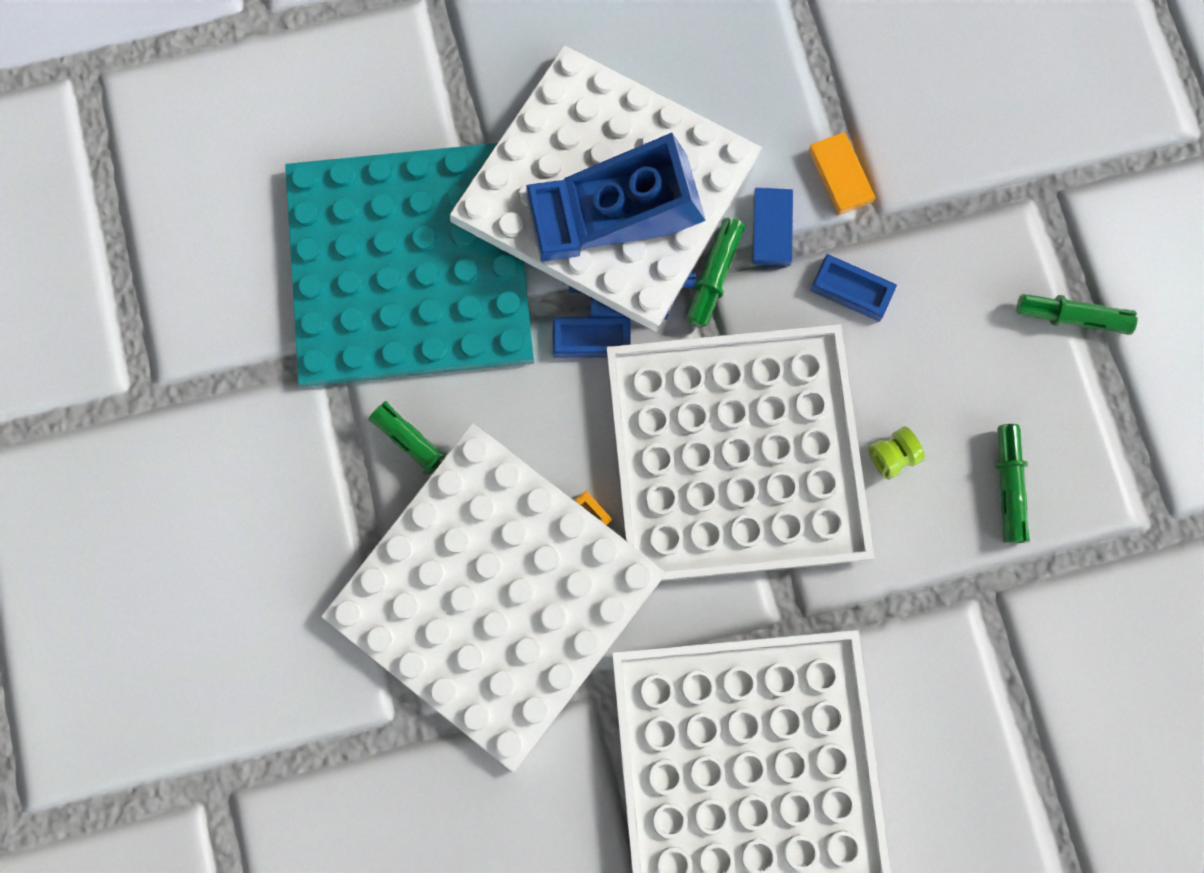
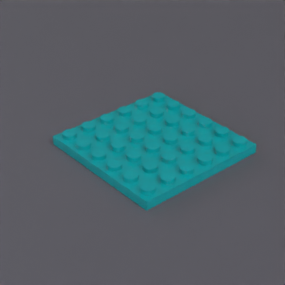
M498 143L285 164L298 383L301 387L534 363L524 261L450 222V213Z

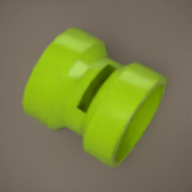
M905 426L893 432L891 438L887 441L880 439L868 446L873 464L887 480L899 475L903 467L907 465L914 467L925 460L924 450L920 441Z

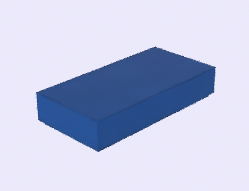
M565 180L526 185V196L540 261L580 256L581 248Z
M755 188L753 193L752 264L790 266L792 263L793 189Z
M826 254L809 291L880 322L897 284Z
M553 317V358H607V347L631 345L630 318Z

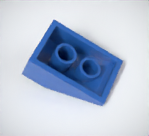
M672 132L564 178L579 243L583 249L669 236L706 221L688 156Z

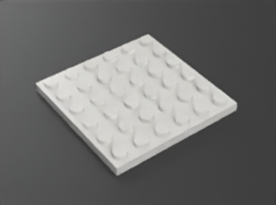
M564 45L450 213V222L657 332L757 160L762 147ZM671 132L674 134L688 156L706 221L669 236L586 249L580 246V256L540 261L526 196V185L564 180L565 177Z
M841 324L607 347L626 541L667 572L661 581L875 559Z
M472 423L321 617L514 773L667 572L483 429Z
M859 630L612 653L632 873H891Z

